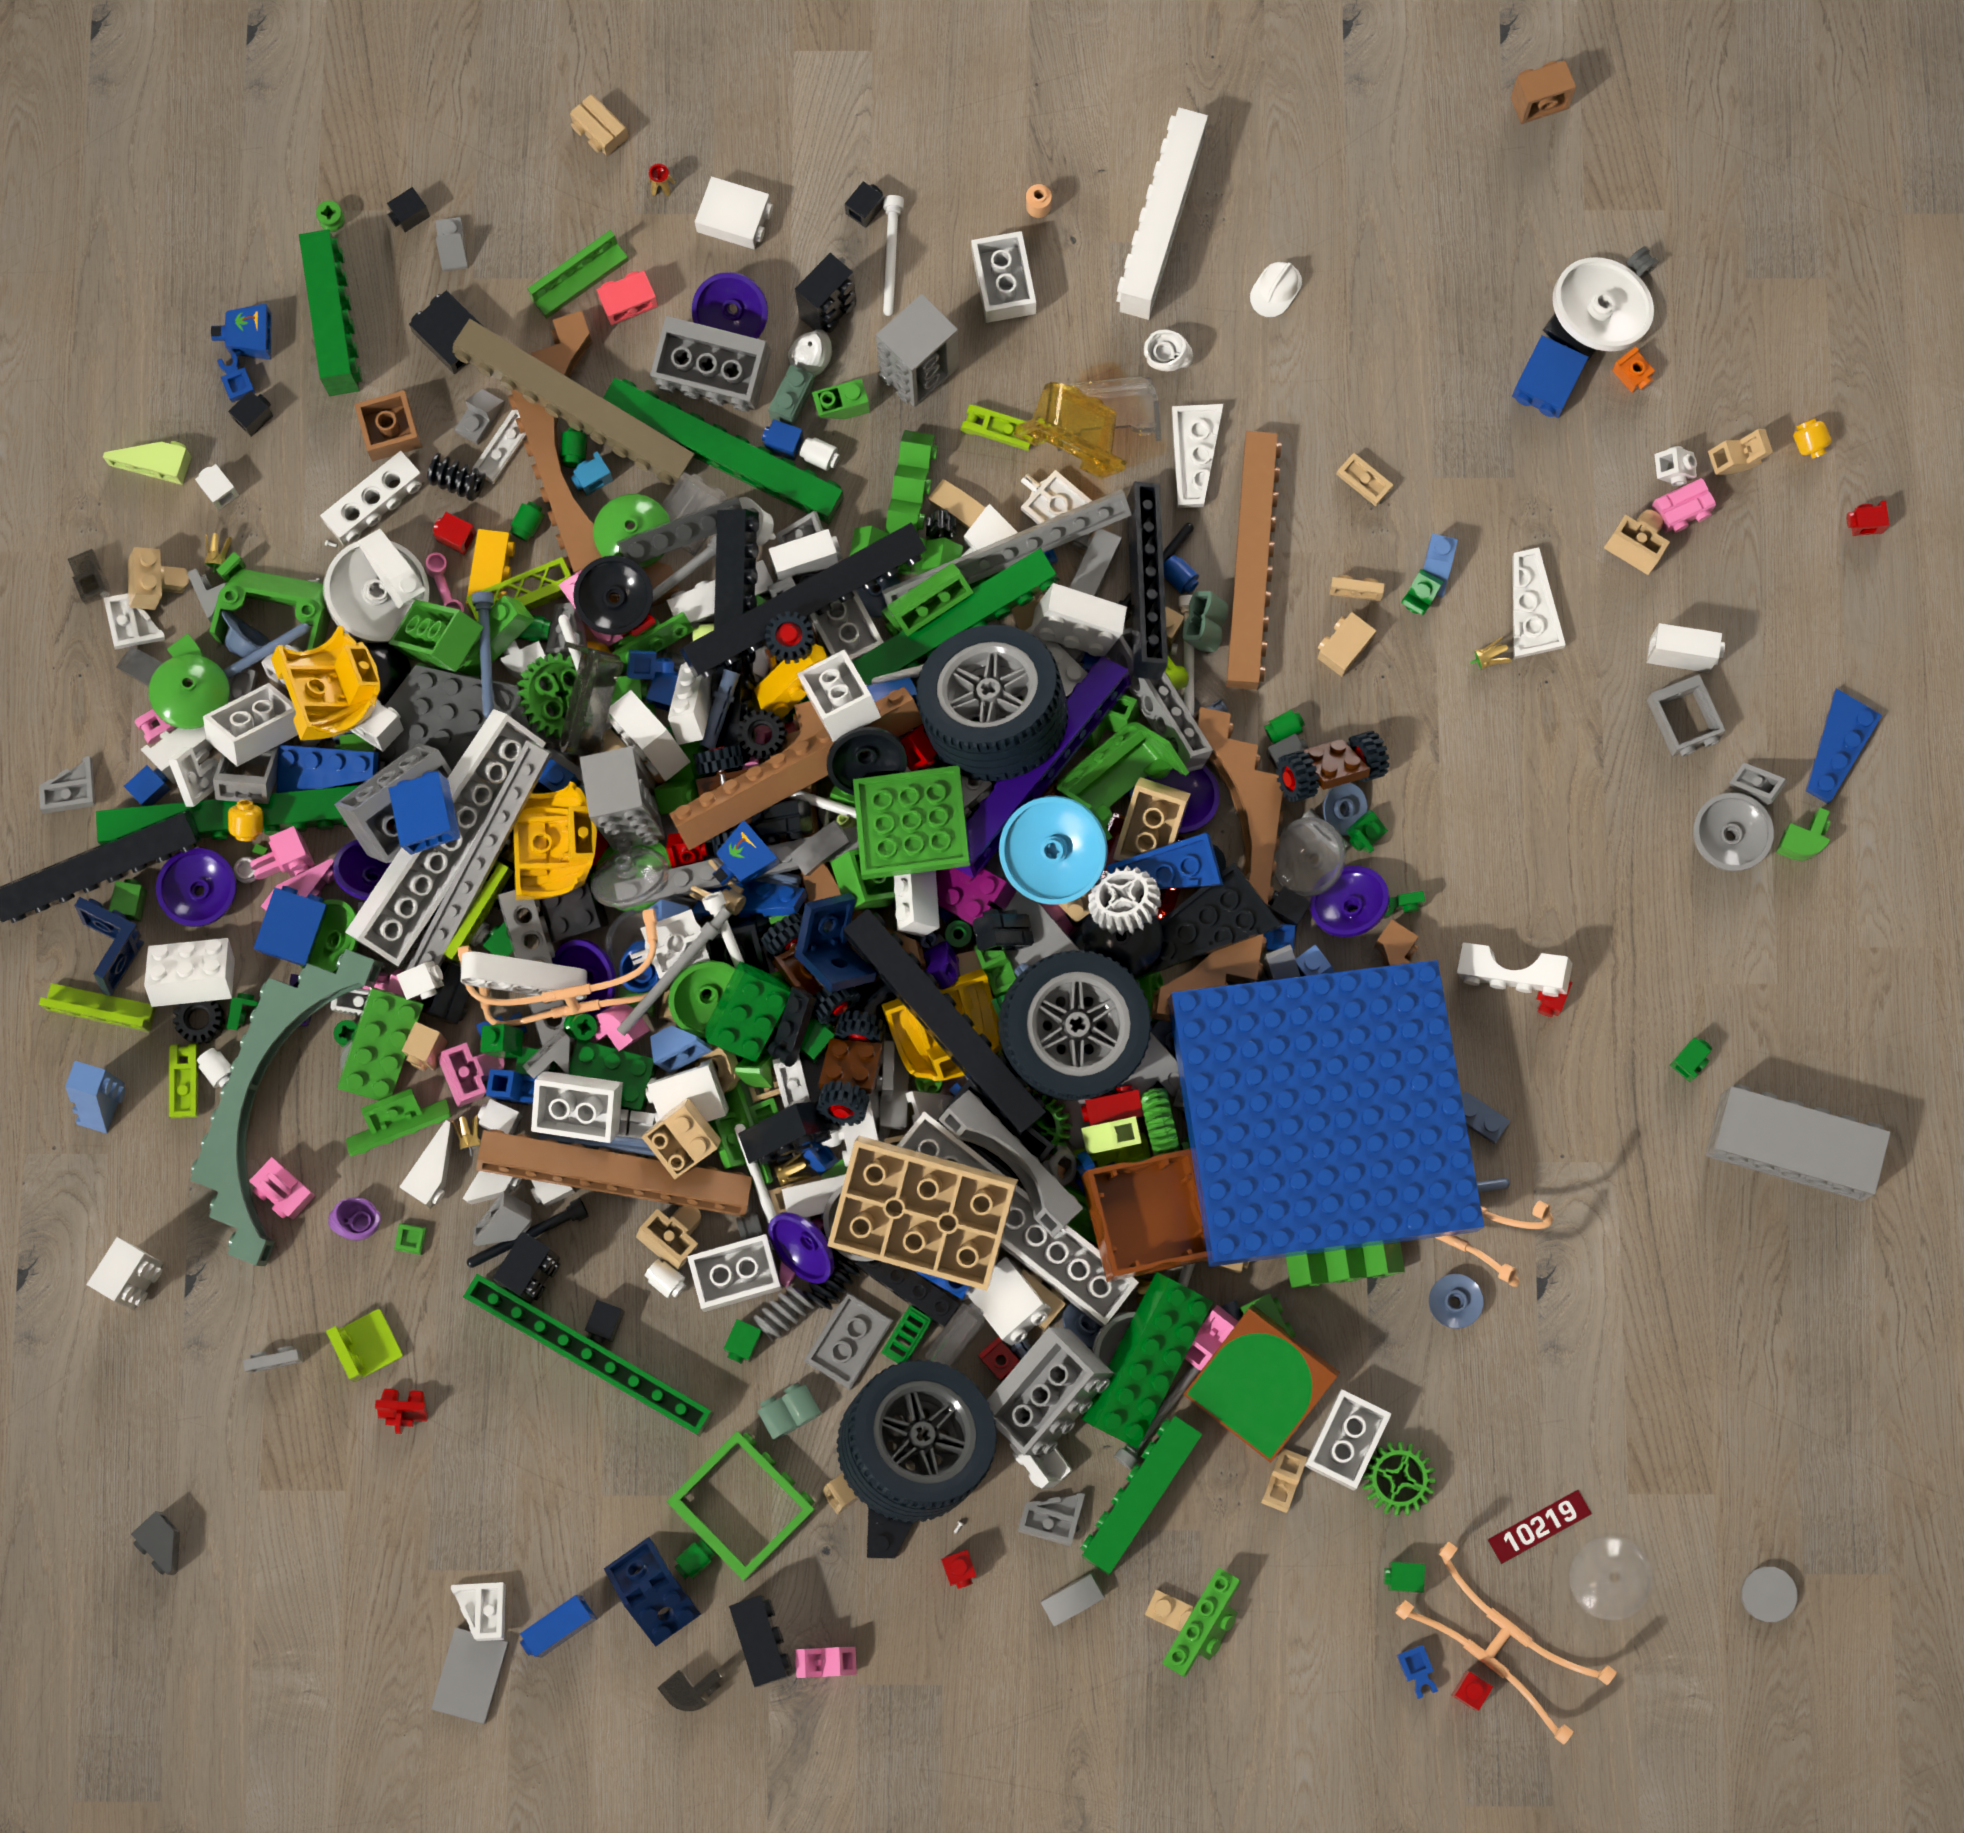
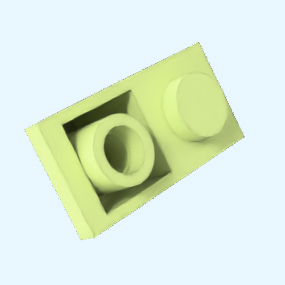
M1136 1116L1081 1128L1085 1149L1088 1154L1141 1143Z

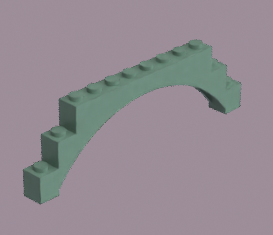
M345 949L344 954H341L337 961L336 967L338 970L336 973L307 963L306 967L299 974L298 988L272 978H268L267 982L261 987V998L258 1006L251 1013L250 1027L241 1039V1050L238 1057L231 1064V1075L228 1083L221 1090L220 1097L222 1099L220 1104L212 1113L210 1130L203 1137L201 1153L191 1167V1181L218 1191V1194L214 1196L210 1203L211 1212L209 1217L237 1228L236 1232L230 1237L228 1255L256 1266H266L276 1242L268 1237L259 1219L252 1199L246 1161L250 1113L256 1092L269 1064L290 1035L316 1011L346 993L365 986L374 987L383 965L382 962Z

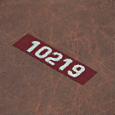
M1576 1490L1489 1538L1488 1542L1500 1563L1503 1564L1592 1513L1579 1490Z

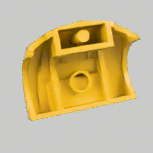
M338 626L332 637L315 649L297 652L286 649L283 645H277L271 657L278 679H284L296 711L293 721L300 740L325 739L343 734L370 717L376 705L377 696L380 691L377 666L363 642L357 643L349 634L344 633L345 628L343 626Z
M569 781V784L564 789L556 792L531 793L513 828L516 900L552 898L569 893L585 884L595 857L597 829L589 818L586 796L574 782Z
M981 968L959 976L957 978L958 981L951 986L939 990L943 995L948 993L957 1004L955 1006L956 1010L961 1015L965 1013L974 1023L972 1028L978 1035L983 1033L992 1044L990 1048L996 1054L1002 1048L1001 1044H999L998 1035L999 1026L997 1024L999 1018L991 1002L993 997L987 974ZM899 999L881 1005L898 1053L905 1068L911 1075L918 1078H928L933 1081H944L965 1076Z

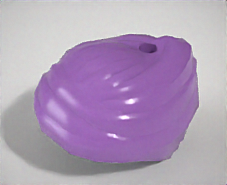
M357 1197L341 1200L335 1205L328 1217V1224L331 1230L343 1238L354 1241L369 1238L377 1231L381 1223L380 1212L376 1210L373 1203Z

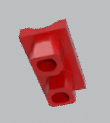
M385 1388L381 1399L375 1402L378 1418L386 1419L385 1425L395 1426L396 1434H402L404 1426L413 1427L414 1421L427 1422L428 1412L423 1391H409L408 1402L399 1401L400 1394L398 1390Z

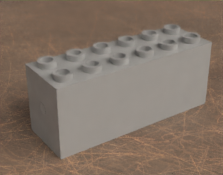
M1735 1084V1087H1729L1721 1094L1705 1156L1862 1202L1875 1195L1890 1137V1131L1883 1130L1882 1125L1868 1122L1867 1125L1856 1122L1857 1118L1849 1115H1841L1840 1117L1830 1115V1110L1821 1107H1814V1110L1803 1107L1804 1103L1797 1100L1789 1099L1787 1102L1778 1100L1777 1095L1769 1092L1757 1094L1751 1092L1750 1087Z

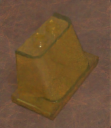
M1058 382L1045 384L1032 420L1017 425L1013 434L1034 446L1048 442L1082 460L1080 469L1099 479L1124 471L1127 461L1112 454L1117 419L1116 411L1104 405L1103 401L1099 398L1088 397L1082 394L1081 390L1075 386L1064 385Z

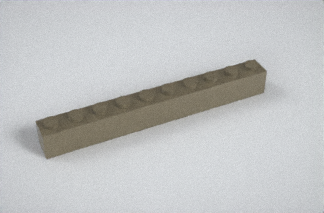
M469 318L453 343L452 352L455 353V357L466 364L470 362L478 367L477 369L480 373L487 377H495L506 389L518 391L523 394V398L532 404L538 403L543 406L545 411L551 416L563 418L568 421V425L577 431L583 430L588 433L590 438L596 443L608 445L613 448L612 451L622 458L628 457L643 471L649 470L653 472L661 482L677 486L691 464L694 456L693 452Z

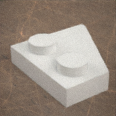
M128 593L104 598L115 650L165 640L164 633L153 623L145 610L129 608Z
M499 1582L451 1585V1590L461 1607L464 1618L469 1624V1629L476 1641L504 1640L506 1584Z

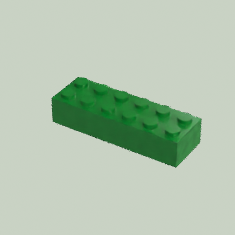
M329 229L299 234L320 380L329 397L359 392V382H363L360 366H357L356 358H359V352L352 334H355L353 319H350L349 311L352 310L350 296L347 295L345 287H348V279L342 267V263H345L343 249L339 246L338 238H333Z
M1156 1272L1108 1365V1368L1114 1373L1109 1379L1110 1385L1102 1393L1096 1394L1091 1400L1093 1402L1092 1406L1083 1414L1081 1419L1138 1449L1214 1301Z
M1176 1416L1171 1421L1167 1418L1156 1433L1160 1436L1156 1444L1152 1441L1149 1443L1141 1456L1145 1461L1141 1467L1135 1464L1127 1476L1126 1480L1130 1484L1126 1490L1120 1487L1110 1502L1115 1505L1110 1513L1104 1511L1095 1525L1099 1528L1095 1536L1089 1534L1080 1547L1084 1551L1081 1557L1108 1576L1202 1436V1433Z

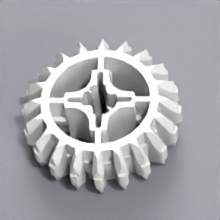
M1128 866L1125 867L1124 871H1120L1116 867L1115 873L1112 874L1106 871V878H1100L1097 882L1098 885H1094L1091 889L1092 893L1088 895V908L1090 914H1092L1093 921L1099 924L1102 930L1108 929V932L1111 934L1117 930L1122 936L1127 930L1133 934L1134 929L1138 927L1143 930V924H1152L1151 916H1158L1157 908L1161 907V893L1153 877L1150 878L1147 871L1141 873L1138 867L1132 871ZM1109 898H1111L1108 902L1109 905L1105 908L1107 901L1109 900Z

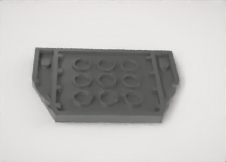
M416 664L384 706L387 709L391 707L401 716L400 722L404 730L383 752L375 748V752H379L378 761L391 763L413 746L421 743L438 749L453 771L487 719L483 715L481 677L426 664ZM492 680L493 708L509 715L532 732L531 725L527 724L530 718L529 715L521 716L526 710L525 707L517 706L523 700L520 695H517V692L522 690L521 687Z

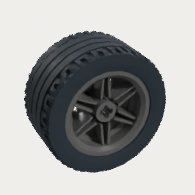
M918 1359L916 1361L908 1360L905 1363L902 1361L897 1365L889 1366L888 1369H883L857 1394L840 1422L841 1427L838 1429L839 1437L837 1438L836 1443L838 1447L836 1449L837 1453H839L838 1462L840 1463V1470L843 1471V1477L847 1481L849 1488H852L854 1495L858 1496L862 1503L867 1504L868 1508H872L876 1513H881L884 1517H890L893 1520L900 1519L902 1522H917L920 1520L924 1522L927 1519L932 1520L950 1512L976 1489L987 1475L986 1473L990 1470V1465L994 1460L997 1429H995L996 1421L993 1418V1411L990 1410L989 1402H987L985 1395L980 1392L979 1387L971 1379L969 1380L965 1374L955 1368H950L947 1364ZM923 1411L929 1413V1417L926 1420H924L925 1416ZM895 1415H900L903 1421L893 1418ZM940 1430H945L947 1435L938 1432ZM918 1434L924 1437L921 1441L916 1438ZM888 1441H892V1442H893V1446H894V1450H893V1451H891V1450L888 1449V1447H887V1442H888ZM935 1456L941 1458L942 1462L940 1465H937ZM906 1463L915 1465V1470L907 1469Z

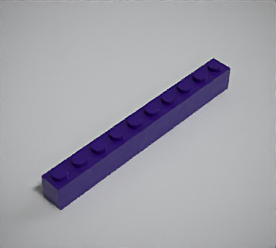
M1104 656L1090 667L1086 677L1082 682L1075 685L1072 694L1067 699L1068 725L1063 735V740L1059 743L1054 753L1043 764L1027 774L1009 780L997 781L990 795L980 802L977 811L971 818L966 820L970 866L956 869L973 879L978 875L999 849L1003 828L1011 815L1024 804L1041 797L1129 688L1131 680L1128 669Z

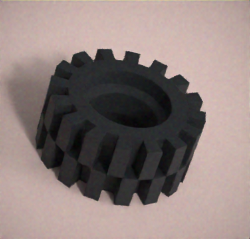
M760 709V712H756L753 710L751 715L748 716L746 714L743 717L744 721L739 723L740 729L737 730L738 741L750 757L753 756L757 760H760V758L769 760L770 756H774L778 751L782 752L784 749L783 744L787 742V730L779 716L775 715L772 711L766 712L765 709ZM760 725H766L772 730V737L765 744H758L752 738L754 729Z
M215 1000L177 1004L179 1006L178 1010L174 1009L173 1014L176 1015L173 1018V1023L176 1025L175 1029L183 1038L191 1043H210V1039L213 1038L215 1040L218 1038L216 1034L223 1031L222 1024H225V1019L223 1018L225 1014ZM198 1009L206 1010L209 1015L207 1025L200 1029L193 1028L189 1022L190 1015Z

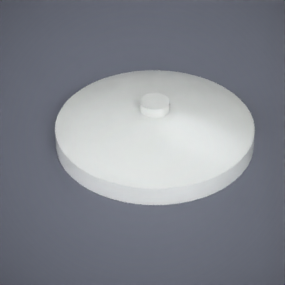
M1593 257L1572 263L1563 271L1553 290L1554 311L1563 328L1580 343L1597 350L1621 351L1634 346L1644 337L1653 321V300L1645 283L1631 269L1610 259Z
M390 541L411 566L426 590L416 600L429 602V582L423 566L408 549ZM357 542L341 550L327 569L323 584V595L328 613L336 625L343 626L345 633L364 642H389L413 602L398 609Z

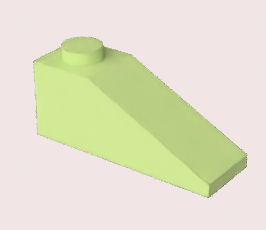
M161 441L104 452L103 458L109 466L183 485L192 456L182 443L171 441L169 444Z

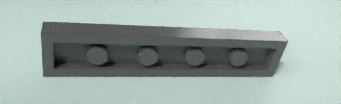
M732 497L617 541L621 557L628 558L638 564L716 534L717 510L742 509L739 497Z

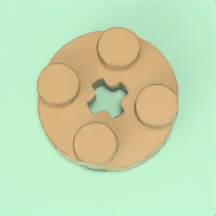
M708 1043L712 1046L713 1051L700 1057L699 1062L695 1063V1067L700 1066L701 1062L712 1059L723 1093L730 1092L736 1087L737 1082L741 1080L735 1073V1066L738 1064L736 1056L732 1052Z

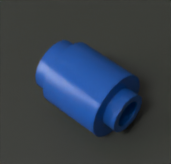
M1174 555L1163 564L1164 578L1180 594L1185 592L1191 593L1198 586L1199 582L1197 580L1199 575L1182 558H1177Z

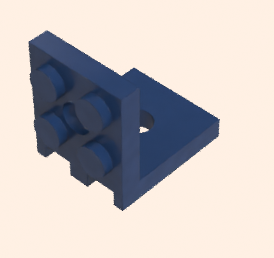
M851 893L805 903L794 956L829 992L874 982L877 973L846 943L847 939L843 936V928L851 923L856 898Z
M79 897L74 906L83 925L114 939L93 973L101 991L112 996L143 946L144 941L139 939L141 934L135 930L137 925L126 920L127 917L117 910L110 912L94 899L86 900Z
M650 1537L604 1568L624 1607L655 1647L701 1615L697 1606L672 1575ZM669 1607L666 1613L658 1614L661 1609Z

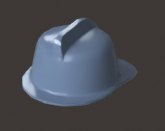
M222 611V616L230 627L225 637L226 646L234 655L244 658L271 642L263 633L246 624L232 612Z

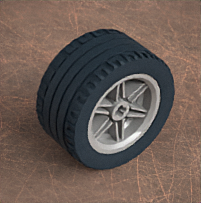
M995 624L976 626L961 631L945 640L931 653L926 663L922 666V670L919 673L920 678L917 680L916 700L927 737L937 752L936 755H938L940 761L944 762V765L947 767L959 766L961 775L975 780L1000 781L1027 774L1043 764L1063 740L1069 715L1060 672L1052 652L1047 649V646L1040 639L1035 638L1033 634L1012 626Z
M1084 950L1055 953L1028 967L1009 987L999 1011V1021L997 1024L999 1026V1044H1001V1051L1005 1059L1010 1064L1009 1068L1014 1071L1015 1075L1018 1074L1027 1083L1029 1088L1049 1098L1067 1101L1083 1100L1097 1097L1119 1087L1140 1066L1141 1060L1145 1057V1052L1149 1047L1148 1041L1151 1039L1150 1031L1152 1026H1150V1021H1152V1018L1150 1017V1007L1147 1005L1148 1000L1144 996V990H1141L1139 987L1140 983L1133 978L1132 973L1129 974L1127 972L1128 969L1122 967L1117 961L1114 962L1110 957ZM1063 997L1066 1001L1065 1006L1058 1007L1056 999ZM1085 997L1092 998L1093 1004L1091 1007L1083 1005ZM1079 1019L1081 1021L1079 1025L1082 1026V1029L1071 1030L1073 1025L1070 1024V1021ZM1100 1020L1107 1023V1028L1104 1031H1100L1096 1027L1097 1022ZM1044 1021H1050L1052 1023V1029L1050 1031H1045L1043 1029L1042 1025ZM1059 1044L1066 1047V1052L1063 1055L1058 1054L1056 1051V1047ZM1086 1044L1093 1046L1094 1051L1090 1055L1084 1053V1046Z

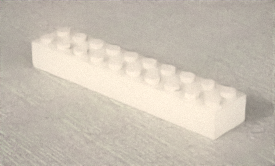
M493 709L447 778L461 838L412 855L401 847L345 933L387 961L399 966L446 895L526 740H531L541 747H544L546 742L509 715Z
M925 1111L897 1144L899 1147L1005 1176L964 1142L957 1139ZM1018 1185L1016 1186L1001 1247L1101 1327L1106 1325L1139 1282L1133 1277L1107 1282L1099 1250L1068 1225L1052 1238L1034 1219L1028 1194Z

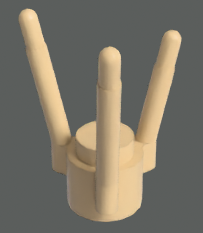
M712 859L708 861L715 871L720 867ZM730 879L727 884L732 889H724L722 891L726 901L724 906L731 914L738 915L746 903V897L741 895L744 889ZM691 886V890L696 893L688 895L702 901L705 896L711 893L696 886Z

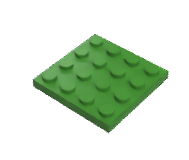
M959 766L853 779L862 880L970 866L962 779Z

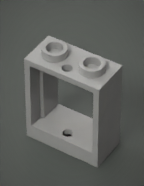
M1699 674L1655 691L1647 699V703L1672 757L1678 754L1684 757L1695 752L1698 746L1705 744V747H1710L1720 742V737L1725 732V729ZM1693 693L1710 732L1678 744L1661 705Z
M279 745L243 763L268 766L264 777L231 774L235 764L222 754L213 778L215 799L236 802L251 800L253 803L268 804L277 779Z

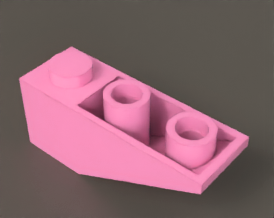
M331 858L276 885L275 888L282 889V886H288L298 890L297 895L306 898L308 894L321 897V890L326 883L330 884L335 879L333 875L334 860ZM273 891L261 905L265 912L267 911Z

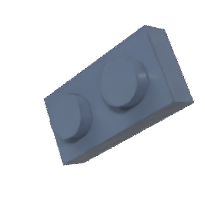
M1465 1091L1462 1095V1102L1467 1127L1495 1144L1510 1123V1120Z

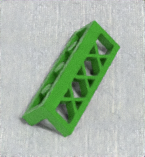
M609 230L527 288L530 298L547 319L628 262V256L617 244L613 232Z

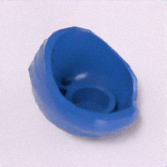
M645 940L633 943L625 951L620 961L619 977L634 971L643 963L634 965L632 961L642 956L631 959L630 954L645 950ZM651 963L642 974L622 984L627 990L640 994L649 992L660 979L655 966Z

